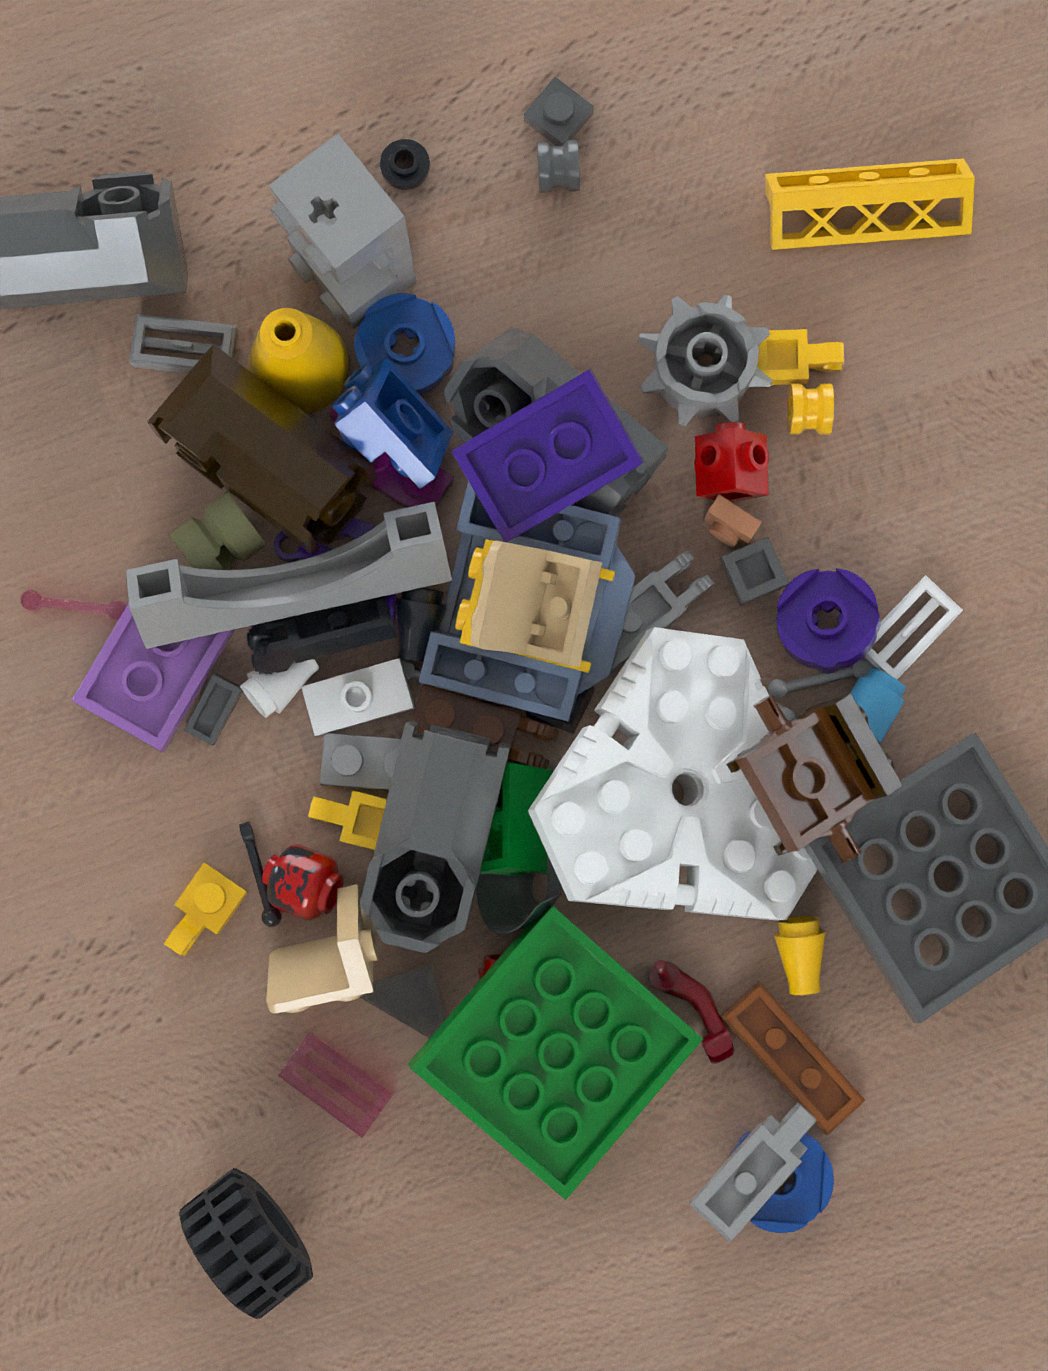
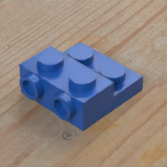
M384 358L371 369L367 364H364L345 381L344 386L348 390L333 405V408L339 414L335 425L339 429L345 443L353 450L360 451L369 462H372L382 453L386 452L394 468L402 476L410 477L421 489L436 478L453 431L387 358Z

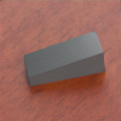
M213 674L184 731L212 746L215 745L243 693L240 685L219 674Z

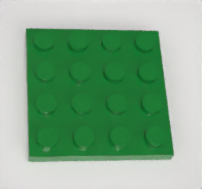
M551 904L540 917L525 927L407 1065L414 1073L564 1200H567L695 1050L703 1038Z

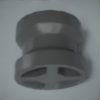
M567 140L560 146H552L548 141H538L539 192L548 193L554 187H565L569 191H580L578 140Z

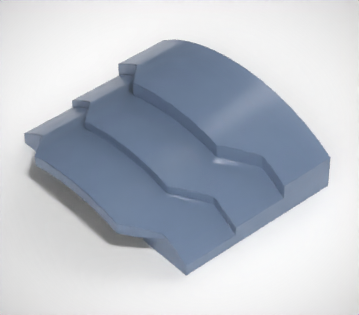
M468 481L456 531L462 532L451 577L452 581H450L445 601L447 606L438 631L430 633L419 682L569 722L578 694L611 675L636 575L616 544L621 518L570 505L508 541V543L602 562L601 568L616 571L613 581L601 578L598 580L581 660L592 662L590 673L510 652L481 649L460 643L462 631L455 628L456 619L462 600L471 599L475 579L469 578L468 574L474 550L476 547L483 549L486 539L503 541Z

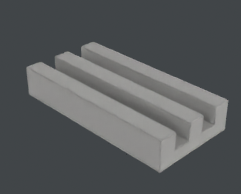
M136 314L129 359L132 367L188 374L199 360L142 354L143 349L203 356L213 345L145 337L146 329L223 338V345L216 346L233 359L235 357L234 344L238 335L236 325Z

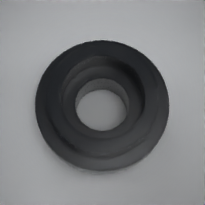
M400 139L390 143L384 149L380 158V169L383 178L392 187L409 190L418 187L426 180L430 171V159L427 151L421 144L410 139ZM408 156L414 160V163L408 169H400L396 166V161L400 157Z

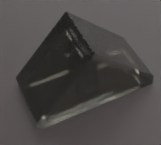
M434 964L374 980L373 992L360 996L361 999L428 1038L434 1034L448 1017Z

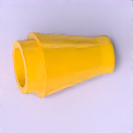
M794 916L788 917L787 920L778 921V932L774 933V938L788 980L789 993L792 995H810L821 991L820 974L826 930L820 928L819 917Z

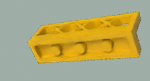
M964 158L765 174V194L770 204L772 250L972 234L975 176ZM960 197L959 220L937 221L928 213L942 199ZM925 200L921 205H919V204L916 202V201ZM905 202L914 210L899 225H887L878 217L891 203ZM870 204H875L871 209H869L866 206ZM844 206H855L864 214L852 228L838 229L829 221ZM819 208H825L821 213L816 210ZM805 210L814 218L802 232L782 234V211ZM922 218L926 221L924 223H918ZM872 222L876 225L873 227H868ZM822 226L826 229L818 231Z

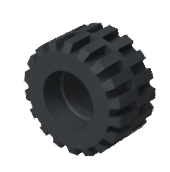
M237 1168L231 1169L180 1209L179 1216L184 1236L198 1262L221 1293L236 1308L252 1318H262L312 1279L313 1270L309 1254L293 1225L268 1192L254 1178Z

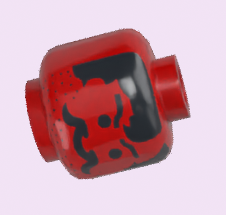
M296 844L287 847L280 856L274 854L270 857L263 871L262 882L267 885V899L273 907L304 920H313L322 913L329 914L337 904L338 888H343L344 877L338 874V865L332 857Z

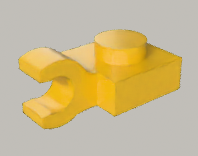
M807 329L769 330L770 335L758 347L757 368L772 379L771 385L808 384L809 369L835 372L842 371V364H844V342L808 344Z
M352 791L348 806L313 796L308 817L343 826L340 842L375 850L387 799Z
M204 862L174 904L186 915L170 933L164 945L180 956L183 955L185 957L205 927L216 935L221 933L248 892Z

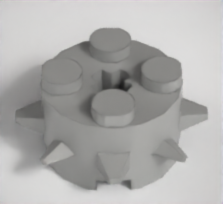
M724 295L717 304L703 302L697 304V307L694 308L690 307L679 296L671 299L672 317L668 319L660 334H640L638 338L642 345L655 354L653 373L640 385L642 392L659 393L661 398L678 410V424L681 426H686L693 416L706 418L721 415L728 422H739L738 403L743 398L749 387H770L772 379L757 368L758 347L770 335L768 328H748L744 317L732 310V297L729 295ZM702 354L713 357L708 368L697 364Z

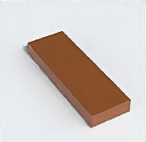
M759 981L720 1015L723 1021L795 1102L802 1105L817 1120L815 1124L826 1136L866 1101Z

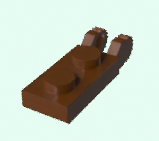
M424 683L411 720L420 722L417 733L424 734V730L429 731L430 725L433 724L490 738L489 749L496 752L501 742L512 747L516 731L533 735L534 738L543 741H556L559 733L558 729L549 725L521 718V713ZM510 747L507 761L537 768H548L550 761L544 758L543 755L530 751L524 752Z

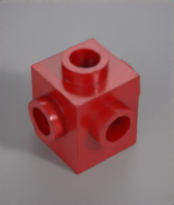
M725 422L715 425V432L695 436L694 468L696 472V497L715 500L718 495H721L730 502H737L768 496L769 452L767 449V435L746 430V424Z

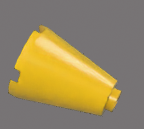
M280 308L271 312L262 322L250 350L248 370L304 413L310 414L323 410L339 397L347 378L349 358L342 338L329 324L296 309Z

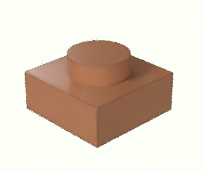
M721 495L717 496L704 519L706 523L711 525L709 532L716 539L731 547H735L736 543L743 547L749 545L762 524L760 520Z

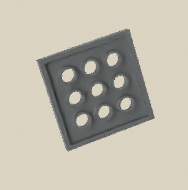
M977 733L966 736L901 778L902 786L890 795L873 799L856 811L851 821L846 825L858 848L862 851L854 859L841 863V859L828 836L816 838L804 847L913 1023H922L1048 937V846ZM954 790L964 793L970 802L969 813L962 820L955 818L949 812L947 806L948 797ZM913 817L921 819L928 828V839L921 847L912 845L906 837V825ZM983 834L990 836L996 842L998 848L997 856L991 864L982 862L975 851L976 842ZM870 845L880 847L886 854L887 864L884 871L879 875L870 873L863 863L864 852ZM941 862L950 864L956 873V883L948 892L939 889L934 882V870ZM1011 879L1019 881L1025 889V900L1017 909L1009 906L1003 895L1004 887ZM900 889L910 893L915 903L913 914L906 920L898 918L891 907L892 897ZM971 906L977 908L984 918L983 930L975 937L967 934L962 926V915ZM929 934L939 939L943 949L940 960L933 965L926 963L919 951L922 939Z

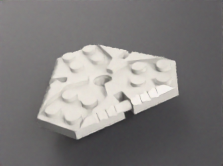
M656 627L646 631L594 711L600 715V718L594 727L589 725L581 729L528 809L568 901L671 910L675 905H685V912L774 921L788 919L816 873L817 867L804 847L799 851L787 852L780 856L777 855L773 846L781 842L751 786L741 769L731 773L726 765L736 758L739 753L759 743L769 733L756 708L753 707L755 703L769 695L765 686L760 681L761 677L744 639ZM617 729L628 737L623 746L612 738ZM674 779L682 785L684 790L682 804L678 803L672 793ZM679 867H687L686 884H679Z

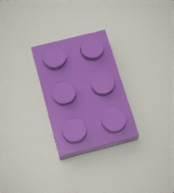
M128 603L71 701L154 748L165 752L235 629L146 649Z

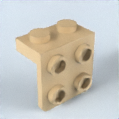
M498 540L494 541L483 563V581L479 600L471 619L472 632L470 641L472 646L486 650L527 654L565 665L580 667L602 562Z
M358 884L338 888L336 936L278 948L270 953L266 1002L271 1013H298L313 1005L336 1000L342 1002L352 1001L363 994L373 992V961L379 960L374 933H377V928L370 916L367 917L360 905L361 894Z

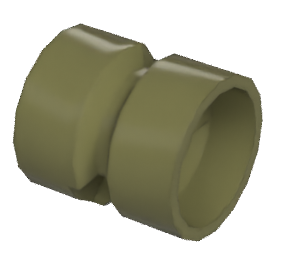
M227 491L204 507V518L199 520L191 517L169 533L191 566L198 569L232 570L231 561L238 559L244 562L266 546L264 540Z

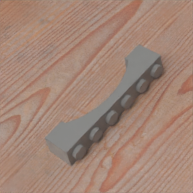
M435 502L383 513L385 520L359 538L326 553L288 564L245 570H209L180 566L178 559L128 569L126 570L129 607L146 649L452 581Z

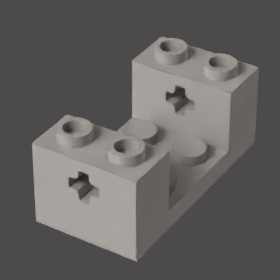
M336 134L269 185L275 202L270 211L284 231L290 235L287 239L293 255L288 258V261L305 283L313 279L324 292L318 298L336 322L344 318L354 330L363 321V315L370 306L381 298L404 292L416 282L405 216L339 134Z

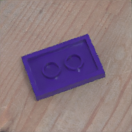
M591 368L451 451L504 542L512 540L644 463L642 456Z

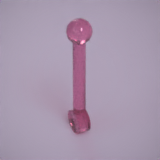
M28 590L21 596L22 606L29 611H37L41 607L107 614L111 619L119 620L126 608L125 604L119 600H114L109 604L42 597L41 594L34 590Z

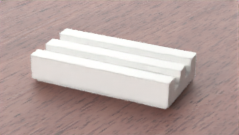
M925 575L880 622L875 643L924 591L932 598L879 654L871 648L864 658L871 664L872 668L898 679L953 622L963 609ZM941 605L947 612L892 668L886 662L889 657Z

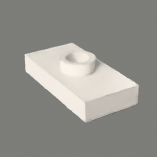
M400 658L301 686L315 736L332 733L415 708L403 662Z

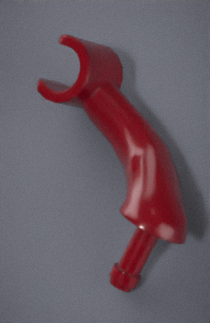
M664 960L656 961L649 973L652 987L687 1001L698 1012L708 1032L707 1035L702 1037L701 1044L710 1062L717 1064L733 1056L735 1049L731 1035L723 1024L710 991L675 964Z

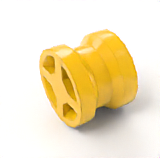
M790 383L787 399L788 433L801 434L805 429H813L820 435H830L834 419L833 385L820 384L816 389H807L801 383Z

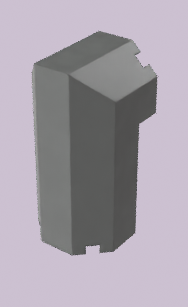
M145 171L103 174L92 179L94 189L85 194H82L80 185L70 191L0 197V309L186 293L189 273L172 181L162 178L161 186L154 184L153 174Z
M511 327L463 360L444 390L446 402L449 404L452 401L455 415L450 418L453 432L467 442L577 377L580 373L537 336ZM607 396L642 456L644 463L575 502L572 506L618 517L626 507L624 503L633 494L637 495L663 462L668 447Z
M408 721L404 726L374 856L369 863L360 905L367 917L370 916L383 943L427 953L439 946L441 942L451 936L454 937L466 928L511 745L501 742L496 752L489 749L490 738L433 724L430 725L429 731L424 730V734L417 733L420 722Z

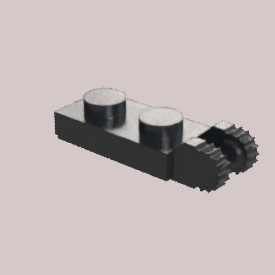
M386 596L269 621L257 626L253 625V628L249 629V633H247L248 646H250L251 650H255L253 651L254 654L251 655L253 668H255V672L258 671L259 674L263 673L265 675H272L273 672L287 671L294 661L296 664L396 638Z

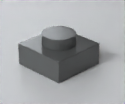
M554 77L524 113V122L555 146H560L567 140H572L593 115L594 106L558 78Z
M769 537L723 555L720 558L740 606L785 588L789 584Z

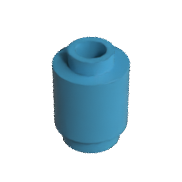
M870 668L865 677L858 678L850 694L855 702L865 711L869 727L879 745H881L905 702L902 695L906 687L887 673Z

